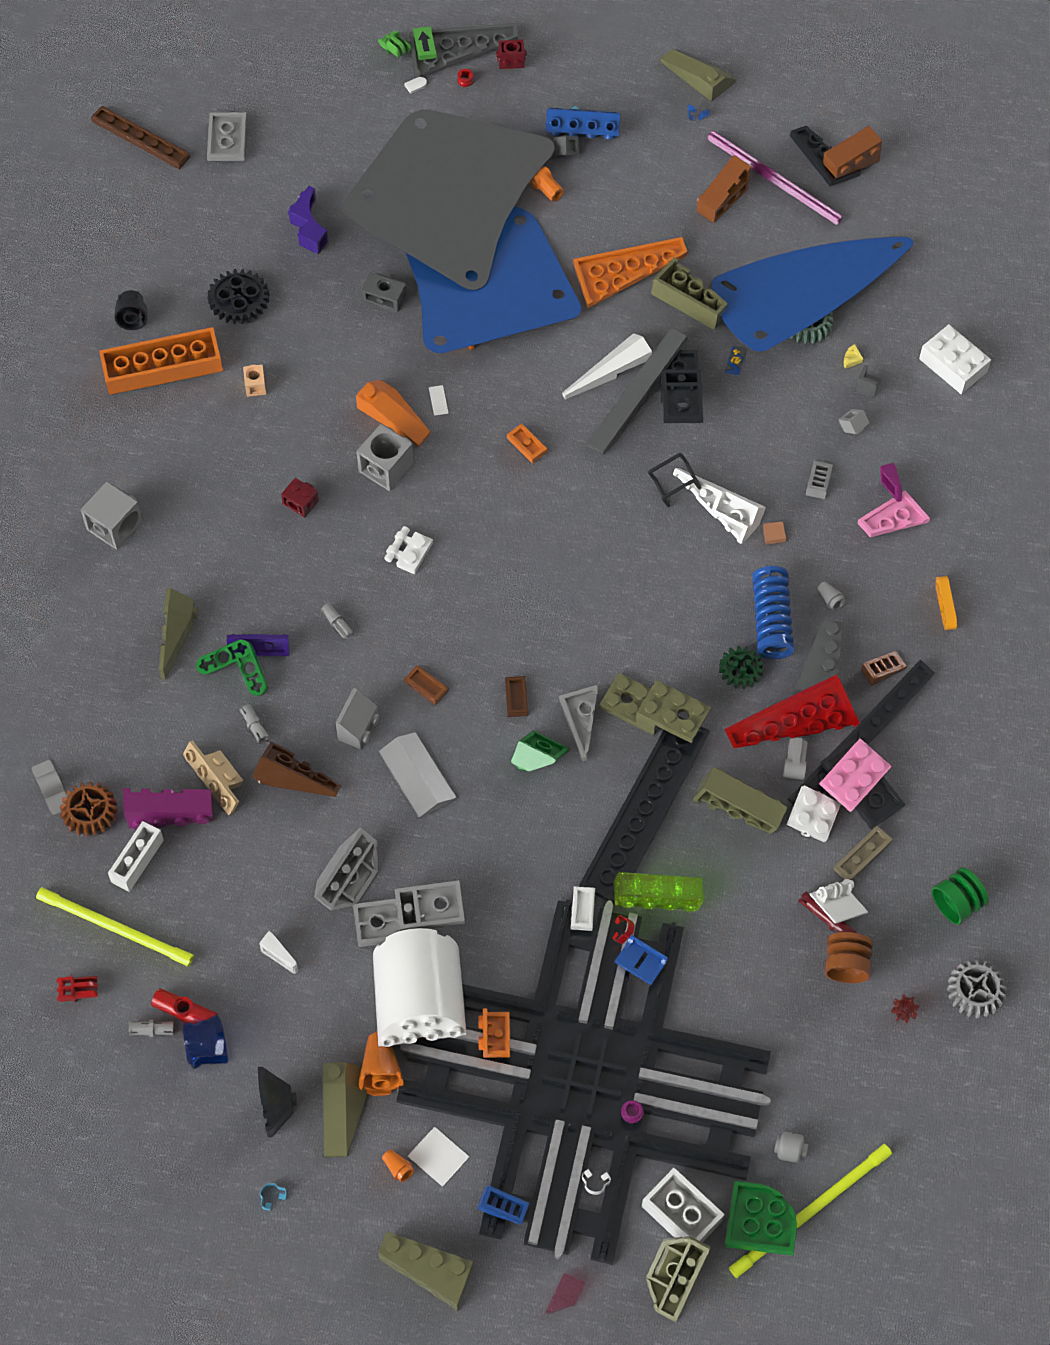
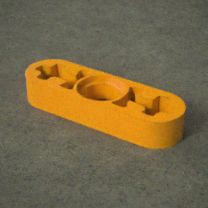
M947 576L936 577V592L944 629L954 630L957 628V618L949 579Z

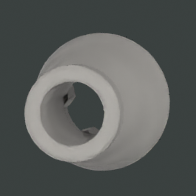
M826 581L818 586V591L821 593L829 609L836 611L843 607L846 602L844 594Z

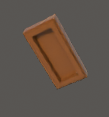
M418 665L404 678V682L434 705L449 691L448 687Z

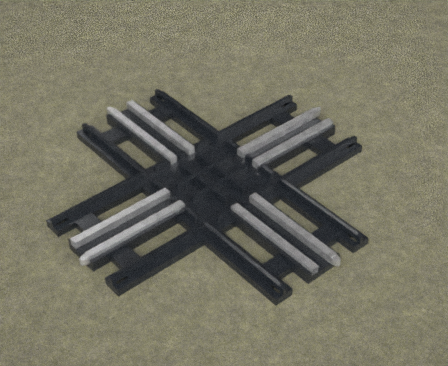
M567 899L566 902L558 900L534 1000L462 984L464 1011L468 1009L483 1013V1008H487V1012H509L510 1019L529 1023L525 1039L510 1036V1057L483 1058V1050H479V1037H483V1030L467 1026V1035L455 1038H440L434 1041L427 1040L426 1037H420L415 1043H403L400 1045V1048L408 1054L407 1061L428 1065L423 1084L403 1079V1086L398 1088L396 1101L400 1104L504 1126L490 1186L529 1203L523 1222L528 1223L524 1245L555 1252V1258L558 1260L563 1254L568 1255L573 1233L594 1237L590 1260L613 1265L636 1156L737 1179H747L751 1156L729 1152L732 1133L754 1138L760 1105L766 1106L771 1102L769 1097L763 1095V1091L741 1087L744 1070L766 1075L771 1051L663 1028L684 927L676 926L675 922L671 924L663 923L659 942L640 939L638 935L642 917L635 913H629V916L613 913V904L609 900L604 908L599 909L595 929L592 928V931L571 929L573 903H570L571 900ZM619 915L633 921L635 928L632 935L668 957V962L653 984L649 985L641 1023L620 1018L630 972L614 963L629 940L627 938L623 944H620L612 938L617 932L619 936L616 939L618 940L621 935L625 934L628 928V921L626 920L620 921L618 925L616 924L615 920ZM569 947L590 952L577 1009L556 1005ZM644 953L639 962L642 963L648 954ZM660 1051L723 1065L720 1081L654 1068L657 1053ZM753 1059V1060H757V1061H762V1062H764V1064H763V1063L754 1062V1061H750V1060ZM450 1071L514 1084L510 1103L446 1089ZM404 1092H405V1093L414 1094V1095H416V1096L407 1095V1094H404ZM634 1100L642 1105L644 1113L640 1121L629 1123L623 1119L621 1109L627 1101ZM649 1114L710 1128L707 1147L641 1132L644 1115ZM526 1132L548 1136L534 1198L512 1194ZM592 1146L614 1151L609 1170L611 1180L609 1178L607 1182L610 1181V1184L606 1186L600 1213L578 1209L584 1185L582 1174L587 1170ZM730 1165H734V1166H738V1167H743L744 1169H739V1168H735V1167H730ZM489 1196L487 1204L491 1205L493 1199L492 1196ZM498 1199L496 1208L498 1209L502 1202L501 1199ZM507 1202L505 1212H508L511 1205L510 1202ZM516 1205L514 1209V1216H517L518 1210L520 1208L519 1205ZM484 1212L479 1235L502 1240L506 1220Z

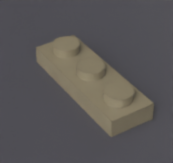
M876 826L834 866L833 870L844 880H853L892 843L893 839Z

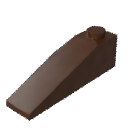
M270 742L252 775L257 782L263 785L336 797L341 788L340 784L322 772L312 771L309 763L306 761L300 763L293 758L294 753L273 742Z

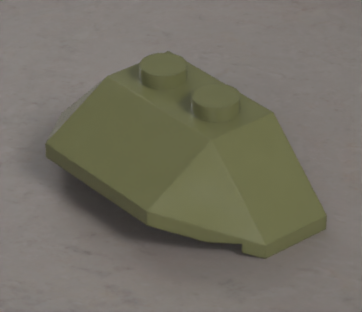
M691 1236L664 1239L646 1276L656 1312L674 1322L677 1321L709 1256L710 1246Z

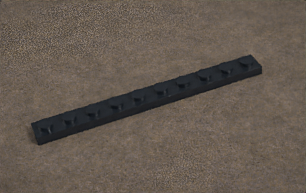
M920 659L832 753L853 738L856 741L861 739L868 745L930 680L935 672ZM820 764L787 800L794 806L802 786L809 787L817 792L820 791L822 794L825 789L819 783L826 777L828 772Z

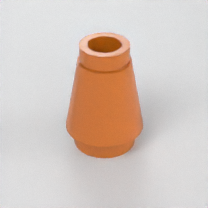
M392 1149L386 1151L382 1156L383 1161L395 1180L405 1182L413 1175L412 1163Z

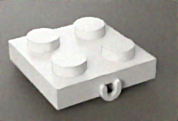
M802 786L787 825L801 831L803 836H811L826 842L841 803L825 796L826 794H821L820 791L817 792L809 787Z

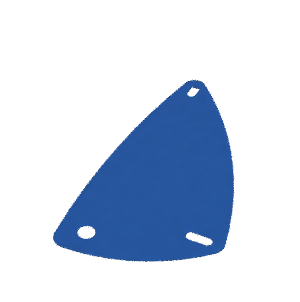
M885 237L844 241L799 249L765 258L721 274L712 280V290L728 303L727 310L721 315V318L732 333L752 350L766 351L809 327L848 301L893 265L913 246L914 242L909 237ZM898 241L904 244L898 249L891 248ZM728 281L738 289L731 291L723 286L721 282ZM757 331H765L767 333V337L764 339H757L754 337V333Z

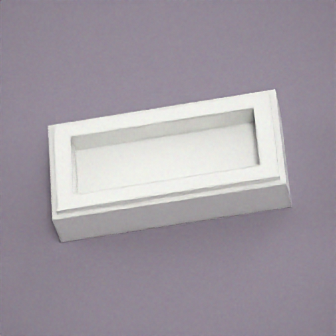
M574 886L571 929L592 931L595 888Z

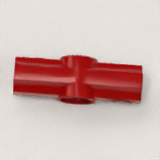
M161 988L156 990L153 995L152 1007L177 1017L183 1023L189 1022L209 1032L217 1023L218 1013L192 1002L188 997H180ZM183 1007H189L188 1011L180 1012Z

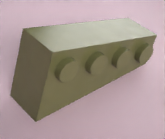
M675 257L653 280L651 295L713 330L723 321L721 315L727 310L728 305L712 289H707L703 285V281L693 277L690 274V270L686 266L682 267L679 264V260Z

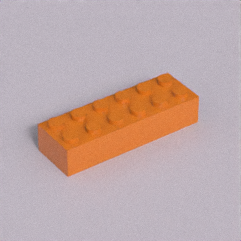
M213 327L99 350L109 395L223 371Z

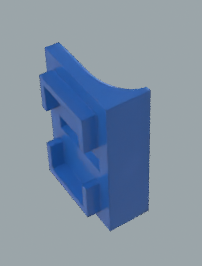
M630 935L628 942L614 963L649 985H652L668 962V957L633 935ZM647 953V957L644 959L640 967L636 969L635 966L637 965L643 954Z

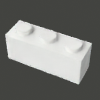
M142 821L109 870L108 875L111 883L128 892L131 891L164 841L161 830Z

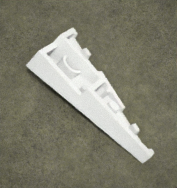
M632 334L562 392L564 399L617 378L618 373L645 363L652 355V350L644 337Z
M675 468L673 475L678 477L683 483L693 479L689 472ZM696 476L701 489L699 490L694 483L686 488L696 495V499L716 519L722 522L725 529L731 532L739 543L743 544L760 525L766 507Z

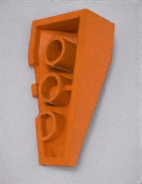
M382 380L367 382L357 393L356 402L359 410L386 427L392 428L402 437L408 438L416 446L419 447L431 434L430 430L398 391Z

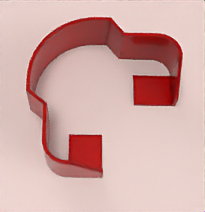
M621 915L616 918L615 922L618 925L620 921H628L627 931L618 940L616 939L619 936L617 932L612 938L616 942L623 944L633 934L635 926L633 921Z

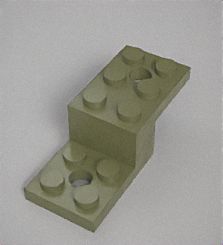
M621 673L617 674L599 704L600 709L651 735H654L658 727L690 743L695 739L711 711V706L658 680L649 688ZM623 696H630L633 700L630 703H625L621 698ZM680 712H685L689 717L682 720L677 715Z

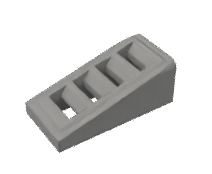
M813 461L806 490L807 496L825 499L833 467L832 464ZM816 467L827 469L828 471L816 469ZM815 473L824 474V475H826V477H825V476H821V475H816ZM814 478H815V479H820V480H824L825 482L818 481V480H813V479H814ZM812 484H817V485H821V486H824V487L814 486V485H812Z

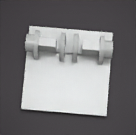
M845 879L840 883L835 882L826 887L822 886L816 892L810 893V896L835 924L868 913L851 893L852 888H854L852 880Z

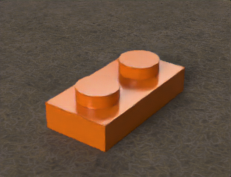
M522 423L507 434V439L532 464L547 453V448Z

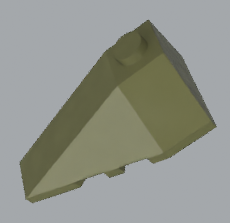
M347 1062L323 1063L325 1158L348 1156L355 1130L368 1096L366 1089L361 1090L359 1088L362 1066Z

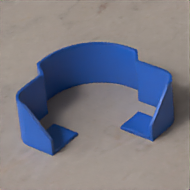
M688 105L689 119L695 121L694 115L690 114V111L692 113L697 112L695 106ZM707 108V110L698 114L699 120L710 114L709 109Z

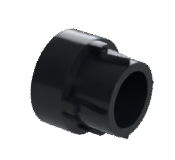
M133 290L121 293L116 301L115 322L125 330H138L142 328L148 319L147 306L144 303L143 296L139 291Z

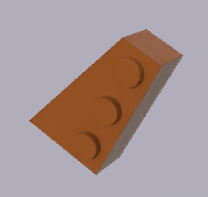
M867 126L824 152L823 164L835 178L870 166L880 161L883 140L870 126Z
M733 155L705 192L698 197L696 212L712 223H715L748 190L751 166Z

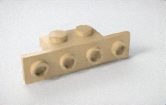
M193 740L189 741L183 753L186 761L189 762L207 788L211 790V793L228 815L233 814L239 800L232 793L231 789L240 787L243 779L221 750L204 755Z

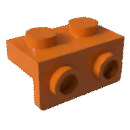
M483 1008V1015H478L479 1029H483V1037H479V1050H483V1058L510 1057L509 1012H487V1008Z

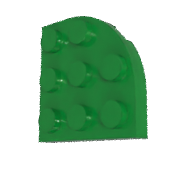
M735 1181L725 1247L794 1256L797 1221L792 1206L774 1188L763 1184Z

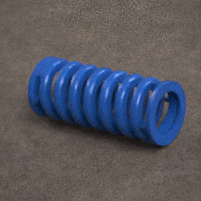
M779 566L762 567L752 574L753 592L755 594V621L757 623L758 655L766 659H782L794 652V640L791 636L793 629L790 626L792 624V618L790 617L791 608L789 607L791 601L788 598L790 590L787 588L789 585V575L785 568ZM769 573L768 577L760 579L763 575ZM771 573H780L782 576H771ZM772 592H781L779 594H768ZM771 602H781L777 604H770ZM781 611V613H770V612ZM774 621H783L780 623H771ZM766 648H770V649H783V648H788L786 651H783V652H778L777 650H775V652H771V651L766 650Z

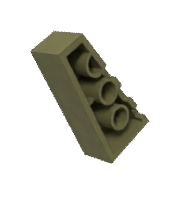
M715 767L701 780L692 798V801L699 803L700 800L708 803V808L715 811L717 808L727 811L729 817L734 819L744 818L746 819V824L770 834L778 829L787 810V806L783 805L780 800L766 796L760 789L752 788L746 785L743 780L733 778L725 770Z
M386 1231L378 1252L379 1259L458 1311L473 1270V1261Z

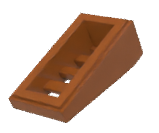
M894 651L862 664L861 671L871 686L906 669L907 666L898 653ZM894 658L898 666H895L891 659ZM885 662H888V663H889V665L891 666L890 669H889L888 666L885 664ZM879 665H882L885 671H882Z

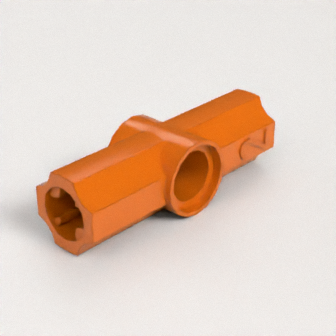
M546 166L541 167L530 180L531 186L536 190L540 189L551 201H558L564 194V189L553 179L552 173Z

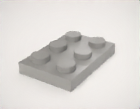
M246 112L209 113L208 161H245Z

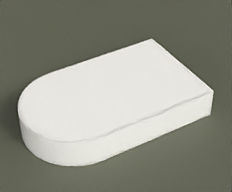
M417 77L405 83V87L410 94L424 89L427 85V81L423 77Z

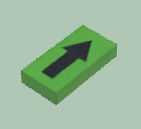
M431 26L413 28L418 59L437 58Z

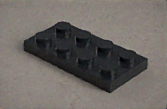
M853 738L822 760L821 765L829 773L857 741ZM883 776L855 809L872 830L903 808L905 803Z

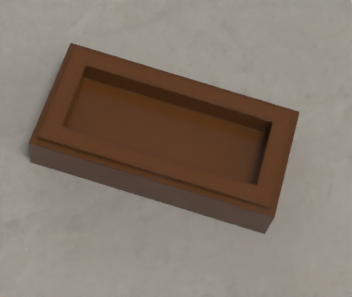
M526 676L505 677L507 716H528Z

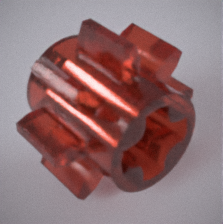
M903 994L900 1001L896 998L894 999L893 1004L897 1007H893L891 1013H896L897 1021L900 1019L905 1020L907 1024L910 1017L916 1019L917 1013L914 1011H917L920 1006L915 1005L914 997L908 998Z

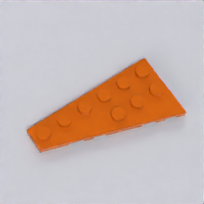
M683 237L573 259L587 308L662 270L673 257L678 260L683 259L687 256V249Z

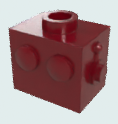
M524 39L499 40L496 52L499 69L525 68L527 50L524 49Z
M296 477L281 493L282 504L304 518L319 501L318 491L310 483H304Z

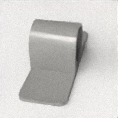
M47 760L33 766L32 771L51 814L57 815L62 812L60 810V805L63 804L62 797H67L52 762Z

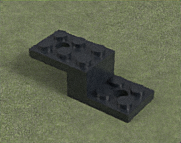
M680 350L667 369L662 370L660 394L661 403H663L664 423H703L701 369L698 368V350ZM682 366L684 369H674V367ZM678 403H687L688 406L680 407Z

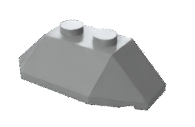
M359 828L340 845L316 882L314 898L330 910L357 904L378 872L377 840L362 828Z

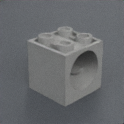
M380 424L357 450L359 472L388 491H391L414 464L411 441L406 437L396 434L392 428ZM383 454L395 455L389 459L379 458Z
M108 482L81 509L86 530L116 550L142 523L137 499L132 495H126L117 485L112 486Z

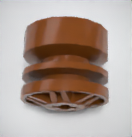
M839 932L829 935L827 938L828 947L826 949L828 957L825 960L824 972L826 977L842 983H862L868 981L871 977V962L868 959L872 957V939L853 932Z

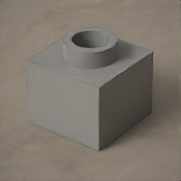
M851 409L838 419L845 433L859 434L864 430V427L870 424L864 410Z

